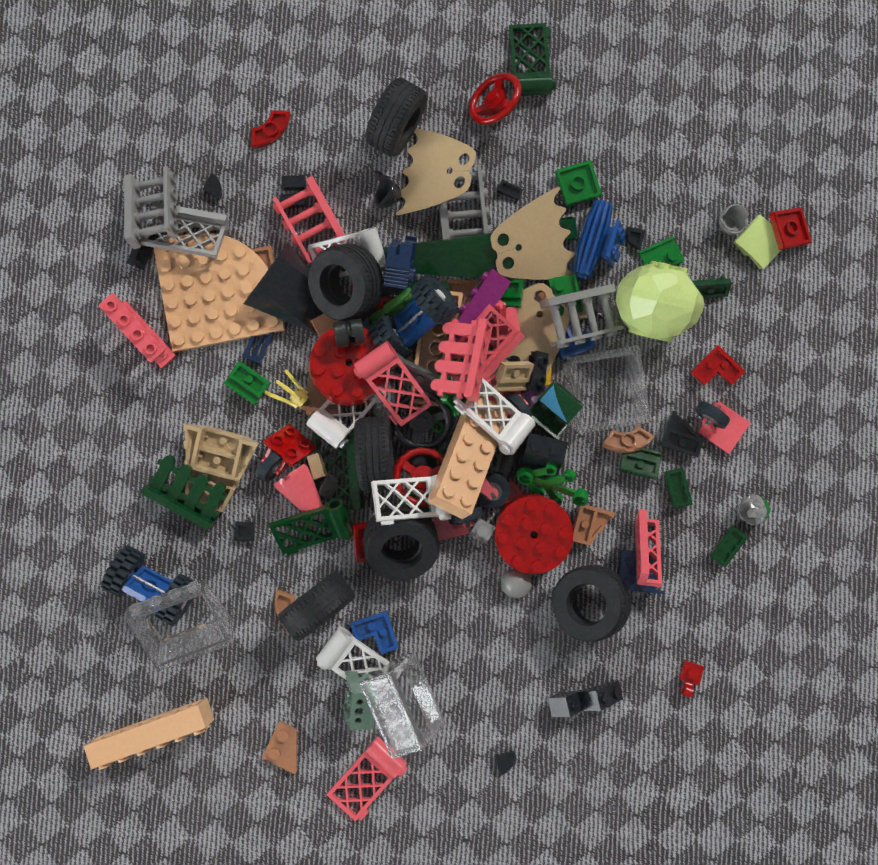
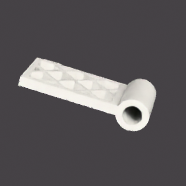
M376 227L308 245L312 260L314 261V258L317 256L316 247L326 249L332 247L335 242L339 245L348 244L351 238H355L358 246L364 247L375 257L381 271L385 270L386 257ZM340 270L339 277L349 275L347 271Z
M482 378L481 386L483 392H480L479 396H483L485 405H476V402H471L472 405L467 406L460 398L456 397L453 401L456 404L454 407L461 414L464 415L466 413L498 442L499 450L503 454L513 455L534 428L535 421L529 415L517 410ZM488 396H494L497 400V405H489ZM477 409H485L487 419H481L478 416ZM490 409H498L499 419H491ZM503 409H508L513 416L510 419H504ZM500 422L501 431L499 434L493 430L492 423Z
M376 396L369 399L368 402L371 403L368 406L367 402L365 403V410L363 412H354V406H351L352 413L342 414L340 405H338V414H329L325 409L335 403L327 400L309 418L306 425L335 449L339 447L342 449L349 441L347 437L353 431L355 421L359 418H364L375 404L379 406L382 401ZM352 416L353 424L349 428L345 427L342 424L341 417Z
M437 475L371 482L376 522H381V526L393 525L395 520L437 517L440 521L451 519L453 514L427 502ZM426 482L427 491L424 495L414 488L417 483ZM399 484H404L410 489L405 496L395 490ZM384 485L390 490L385 498L378 493L377 486ZM411 491L420 497L416 505L406 499ZM392 492L401 499L396 507L387 501ZM422 500L429 505L430 512L423 513L417 508ZM403 502L412 508L409 514H403L398 510ZM385 503L393 511L389 516L381 517L380 508Z
M343 627L337 628L316 657L317 665L321 669L333 670L345 680V672L338 668L342 662L350 661L351 671H357V673L366 672V674H369V672L379 670L381 680L372 681L373 685L382 683V692L379 695L376 694L377 702L382 700L402 673V670L357 640L351 632ZM354 645L362 649V656L352 657L351 649ZM375 658L378 660V667L368 668L366 659ZM363 659L365 669L354 670L353 661ZM390 669L395 674L392 678L384 679L382 670Z

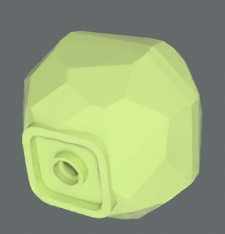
M650 261V264L634 269L621 280L617 289L616 304L623 323L629 328L628 332L648 338L673 342L674 336L680 335L698 322L704 308V299L688 277L687 268Z

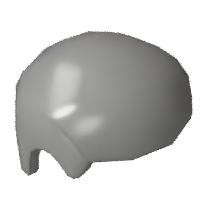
M739 204L728 206L719 216V227L725 234L731 236L740 234L747 226L748 211Z
M516 569L505 573L501 580L502 591L512 598L526 596L532 587L531 576Z

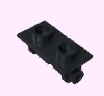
M153 234L147 240H155L159 236ZM141 245V248H132L126 264L144 270L153 247Z
M536 350L531 351L529 362L533 363L534 367L530 380L526 383L527 390L544 392L548 353Z

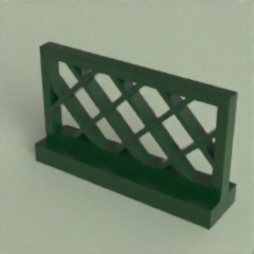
M354 432L348 435L347 439L349 441L342 451L339 448L336 449L339 454L333 461L326 455L333 446L329 444L325 451L322 452L318 448V440H323V438L312 436V443L317 446L313 454L321 453L322 458L325 457L331 463L326 469L327 473L335 466L341 471L337 476L338 480L343 474L349 479V484L345 489L338 484V488L342 492L337 498H341L344 494L350 497L351 506H346L347 510L365 509L364 491L360 489L357 478ZM342 455L347 459V465L344 469L336 464ZM323 478L315 480L318 493Z

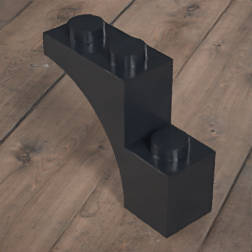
M612 680L587 689L559 692L548 697L552 717H572L581 711H602L623 700L619 680Z

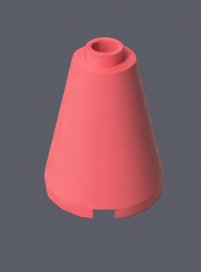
M306 463L273 484L302 513L323 506Z

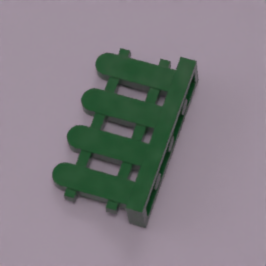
M172 455L165 456L163 460L159 459L157 464L160 466L155 476H150L148 480L152 483L143 486L140 494L207 531L211 529L217 521L215 518L219 512L216 510L221 500L224 501L227 498V495H225L226 486L223 483H218L214 487L209 486V476L204 473L198 475L197 478L191 476L193 469L188 464L178 469L174 466L176 459ZM173 472L176 474V477L170 486L166 484L170 473ZM189 481L193 483L189 494L186 495L183 493V490ZM204 491H207L210 495L204 505L199 501Z

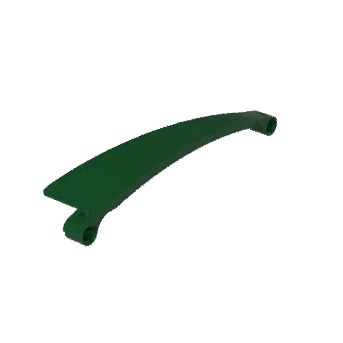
M576 217L560 218L559 225L564 229L570 230V234L565 240L576 238ZM493 232L419 242L416 244L413 268H416V274L479 278L484 271L488 272L492 268L497 271L495 263L497 252L492 248L491 244ZM500 234L497 239L498 244L501 246L507 245L509 242L508 235ZM517 244L515 249L520 251L522 246ZM385 246L383 250L387 260L388 246ZM506 257L503 260V267L505 269L513 267L514 260L511 257ZM504 276L506 279H518Z

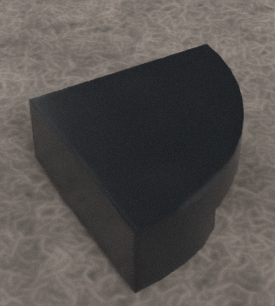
M211 173L203 187V191L220 200L222 197V186L219 179Z
M627 226L625 233L628 243L633 248L640 250L645 231Z
M514 751L495 755L500 776L506 774L512 768L515 760Z

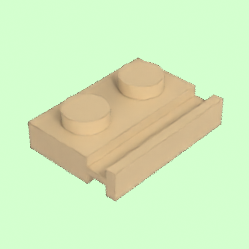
M529 361L500 362L495 379L497 383L493 388L497 391L527 390L526 383L530 380L534 364Z

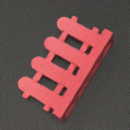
M479 318V323L472 320L471 324L459 323L458 319H453L452 322H446L443 325L442 330L445 334L449 335V340L442 341L438 348L445 354V359L438 360L434 366L439 373H442L441 379H434L431 382V388L438 392V396L444 397V393L457 394V398L463 399L464 395L469 401L478 402L493 325L487 319ZM456 336L468 337V342H455ZM452 355L464 356V361H451ZM448 374L461 375L460 381L447 380Z

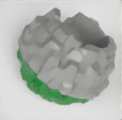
M750 494V496L744 498L738 506L740 519L750 525H758L765 522L771 511L767 500L755 494Z

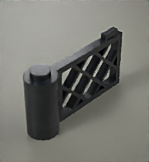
M454 417L453 424L448 436V440L443 452L444 455L447 452L448 446L450 444L453 433L459 420L458 417ZM525 440L513 455L503 454L499 450V446H497L494 452V465H490L489 470L499 473L507 480L510 477H514Z

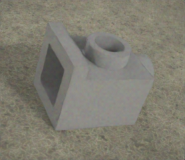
M478 518L469 535L486 544L495 527Z

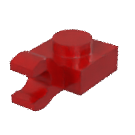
M683 661L679 679L684 681L681 694L692 698L694 684L700 686L705 666Z

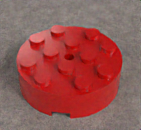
M334 328L325 332L313 346L310 355L311 377L315 387L327 400L338 405L356 406L368 402L369 399L376 395L368 382L363 378H358L353 370L355 368L354 363L378 347L374 345V340L370 338L369 335L371 334L368 333V329L363 328L365 344L354 346L350 343L348 347L337 348ZM378 376L372 381L376 386L383 387L386 377Z
M533 493L520 495L506 503L495 520L494 539L497 549L503 560L520 572L528 574L548 572L559 566L571 550L573 543L571 520L566 511L556 501L545 495ZM533 531L536 532L535 535H530L531 532H533Z

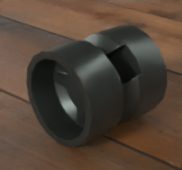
M361 318L350 320L348 324L344 321L333 323L337 348L348 347L350 343L354 346L365 344Z

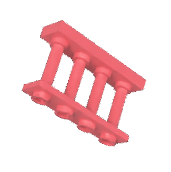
M313 176L306 179L308 184L306 189L280 203L275 196L273 197L275 203L272 205L277 215L282 214L284 218L281 221L286 231L291 230L293 234L291 240L296 248L300 247L302 253L299 255L305 263H309L310 267L312 257L310 251L306 252L302 244L303 241L327 228L329 230L333 229L335 233L333 238L345 235ZM308 196H315L317 202L314 203V206L288 219L284 209ZM318 212L324 213L326 216L324 222L297 235L293 228L295 224ZM320 247L315 248L317 255L324 250Z
M112 293L99 304L100 309L149 362L155 361L164 369L177 357L127 301L121 302Z

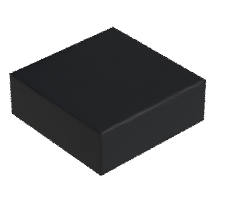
M235 521L234 541H255L256 522Z

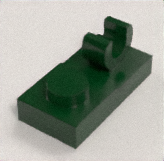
M721 275L720 279H714V276H711V279L692 281L703 298L728 296L732 284L731 279L725 278L724 275Z

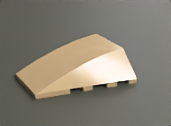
M183 424L186 456L184 462L192 467L191 476L197 478L198 475L204 473L209 476V486L214 487L218 483H223L226 486L225 495H227V498L224 501L221 500L216 510L223 513L259 443L247 436L203 425ZM189 481L185 486L186 495L189 494L193 483ZM204 491L199 502L205 505L210 493Z

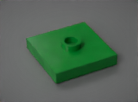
M591 160L555 170L554 173L560 187L565 208L602 197Z

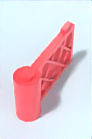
M388 341L354 363L355 368L353 370L358 378H363L368 382L390 411L389 418L395 425L399 423L400 426H403L433 405ZM398 363L402 369L401 376L389 375L390 368ZM378 376L386 377L385 387L376 386L372 380ZM389 378L400 380L399 390L387 388ZM403 380L412 382L414 385L413 392L401 390ZM386 392L398 393L397 403L388 402ZM400 394L412 395L411 404H400ZM414 396L423 397L426 403L421 407L413 406ZM398 407L410 409L409 415L401 419L397 414Z
M377 736L326 795L354 821L357 819L362 820L369 812L367 808L396 776L401 777L405 773L407 762ZM366 758L371 762V769L361 770L360 762ZM372 773V783H362L361 774ZM375 773H383L387 777L385 782L375 783ZM350 774H358L359 784H348V776ZM373 787V795L371 797H363L362 788ZM345 788L346 798H338L334 794L335 790ZM348 788H359L360 797L349 798ZM349 802H360V810L357 813L352 811Z

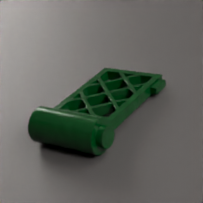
M546 23L509 25L512 75L517 76L521 83V96L552 94V90L556 88V82L550 73L548 39H551L550 27H546ZM534 30H542V36L539 39L531 34ZM513 31H521L525 35L519 40L513 35ZM527 37L535 42L530 48L523 43ZM537 45L544 49L540 56L533 51ZM519 46L526 51L522 57L515 53ZM529 54L536 59L532 65L524 60ZM540 62L545 66L546 71L539 72L534 67ZM520 63L528 68L526 72L517 73L516 68Z
M341 498L331 499L325 506L269 523V528L282 554L287 553V555L297 553L299 549L334 538L347 540L353 536V522ZM322 513L324 515L322 522L313 519L316 515ZM300 520L306 522L304 527H300L294 524L296 523V521ZM310 523L319 526L316 531L307 529ZM284 526L287 527V530L283 533L277 531L276 528ZM322 528L329 529L331 533L322 534L320 533V531ZM291 529L300 532L298 537L289 535ZM304 533L312 536L309 540L301 539ZM285 539L294 541L293 545L286 547L283 543Z

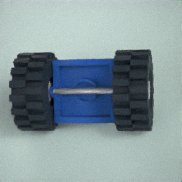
M430 274L424 275L411 288L413 300L396 316L392 317L391 315L388 316V314H382L368 328V333L371 334L369 336L374 340V345L380 346L388 341L396 353L406 359L415 351V342L436 323L444 325L459 312V305L455 302L456 299L451 296V292L438 279L436 280L434 276H430Z
M125 545L115 555L109 568L106 569V574L102 578L101 588L120 598L126 593L148 606L157 609L155 611L156 618L172 627L175 626L187 611L188 606H190L199 583L181 573L173 581L144 566L146 554L129 545Z

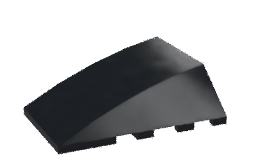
M287 242L243 303L315 334L317 333L311 320L324 314L317 307L310 293L308 284L310 268L289 242Z

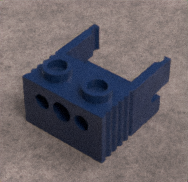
M406 235L405 242L393 239L387 252L383 286L407 289L409 284H413V280L416 277V268H413L417 237Z
M618 550L616 573L624 581V584L627 585L628 590L664 594V591H659L653 586L637 584L636 551ZM661 554V558H667V555ZM649 555V563L652 565L656 560ZM649 571L648 579L656 580V576Z

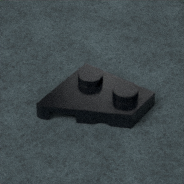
M672 410L660 446L698 458L704 439L687 422H684L677 415L676 411Z

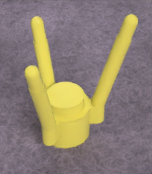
M285 370L286 375L300 391L297 389L293 391L279 380H276V383L291 394L290 399L292 401L265 391L264 394L289 404L295 409L298 407L301 409V406H305L310 399V396H308L309 392L299 384L288 370Z

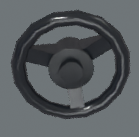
M424 391L429 399L436 403L442 411H430L427 408L410 420V425L415 430L413 441L405 437L400 430L399 423L395 425L391 420L392 429L401 443L411 449L419 447L434 449L442 444L450 433L453 422L451 410L447 404H442L439 396L432 392ZM405 395L399 399V403L410 405L411 403L409 402L412 395ZM414 396V399L423 398V397ZM398 407V411H397V414H398V415H400V411L402 410V407ZM403 408L409 414L410 409ZM445 419L444 429L439 437L431 442L420 443L422 433L430 430L434 421Z

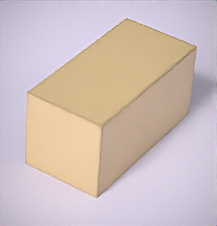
M321 453L307 456L313 479L318 480L326 477L328 474Z

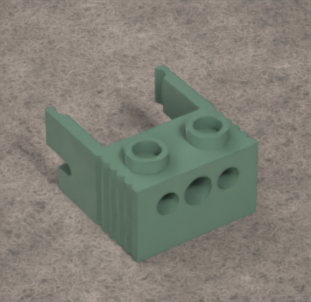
M357 671L345 672L349 689L345 693L346 704L342 705L344 722H347L349 730L373 729L377 693L370 674H362L359 677Z

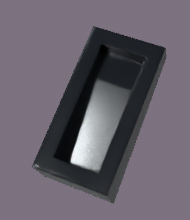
M502 179L496 192L518 201L523 189Z

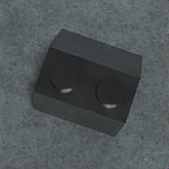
M529 433L525 438L518 469L521 467H529L532 470L544 468L547 463L551 462L555 463L558 467L556 474H547L540 477L557 476L565 459L568 442Z

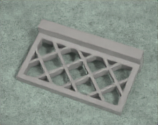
M153 202L150 207L151 211L164 208V203ZM177 206L178 214L176 215L177 224L183 225V227L178 228L177 242L173 244L167 243L166 240L171 238L169 234L162 236L160 233H157L159 238L155 240H147L149 236H145L140 241L141 245L217 259L225 232L228 233L229 230L228 216ZM164 216L149 219L146 228L155 226V220L164 221ZM198 227L202 230L193 234L190 229ZM212 230L220 231L219 234L213 237L209 234ZM184 231L190 234V236L180 239L178 234ZM206 234L209 239L200 243L197 238ZM194 240L197 244L193 247H186L185 243ZM211 243L215 246L213 251L203 248Z

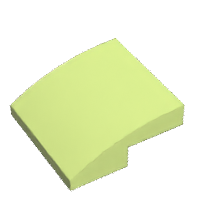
M758 215L733 242L744 256H749L759 269H765L781 251L778 248L771 223L761 215Z

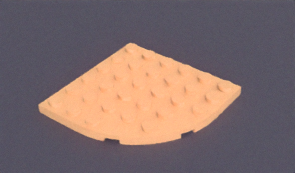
M209 233L212 237L217 235L215 233ZM190 234L182 235L179 237L180 239H183L185 237L190 236ZM206 234L197 238L200 243L209 239ZM224 235L217 259L153 247L172 352L175 353L251 338V336L285 331L283 320L243 304L268 270L262 259L245 244ZM172 238L166 240V242L170 244H173L178 241L177 239ZM194 240L185 243L186 247L197 245ZM211 243L203 248L213 251L215 246Z

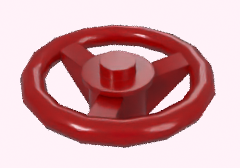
M498 73L482 82L474 91L469 102V114L472 120L480 125H491L509 115L518 104L521 96V83L518 77L510 73ZM508 80L514 86L511 100L507 99L503 81ZM495 83L494 89L486 95L484 104L476 107L482 93Z
M419 447L411 449L399 457L393 469V479H400L401 469L410 478L438 475L441 465L433 469L424 465L415 468L407 461L414 456L428 455L439 460L442 464L445 456L431 448ZM426 482L417 483L414 488L424 495L427 491ZM402 484L395 488L401 495H406L407 492L403 489ZM408 495L406 499L416 505L420 497L418 496V499H415ZM422 500L418 507L429 508V505Z

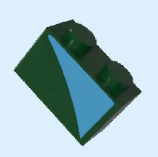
M555 379L538 398L540 406L546 411L550 409L555 414L554 417L562 424L564 422L569 424L584 406L579 399Z

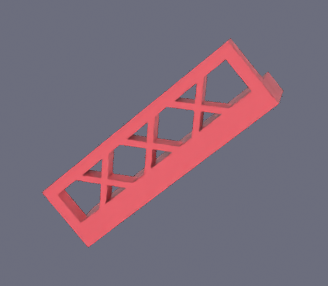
M639 509L635 519L637 584L661 587L662 569L659 520L647 519V510ZM648 525L654 526V531L651 533L648 532ZM648 539L655 544L651 549L648 547ZM649 555L656 560L652 565L649 563ZM649 571L656 576V580L648 579Z

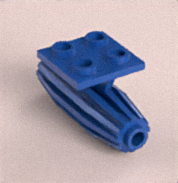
M595 200L585 219L576 248L573 274H576V278L579 280L587 281V278L592 277L601 257L612 268H614L615 262H619L621 254L619 248L625 242L626 233H624V227H622L620 220H616L615 226L610 227L613 205L607 201Z

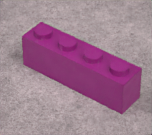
M493 268L488 272L484 271L478 279L480 282L478 287H473L468 294L470 298L468 302L460 306L459 315L456 319L459 320V323L471 324L472 320H476L488 304L495 308V304L501 299L511 282ZM490 311L489 314L485 317V319H487V318L489 317V315L491 314V311ZM456 336L455 342H457L461 336Z

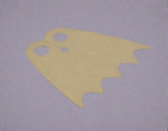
M416 128L414 133L417 135L418 141L407 149V152L413 157V162L408 168L403 170V174L409 179L408 185L401 190V195L405 199V205L396 215L433 207L465 193L471 184L470 169L475 163V150L469 145L451 137ZM467 153L469 161L467 164L461 165L459 157ZM448 168L453 169L451 174L447 173ZM464 177V185L461 188H456L454 185L456 178Z
M556 187L528 203L493 231L491 244L492 248L497 252L495 263L499 274L510 278L548 280L573 274L567 269V263L575 253L566 250L563 245L565 238L570 234V230L564 229L559 225V220L565 213L566 208L557 206L554 203V198L560 187ZM500 234L508 235L509 242L507 245L501 246L498 244L497 239ZM517 244L522 246L520 251L515 249ZM506 257H511L514 260V265L511 269L503 267V260Z
M538 283L524 289L521 302L522 308H516L520 332L525 337L508 357L518 356L521 361H529L531 351L536 350L548 353L547 375L559 351L557 345L551 347L550 343L558 341L551 311L548 308L541 309L539 302L534 299V294L536 291L542 290L546 294L545 299L555 296L552 293V289L546 284ZM562 304L564 313L560 317L565 334L570 322L568 307ZM538 311L543 312V316L541 318L537 317Z

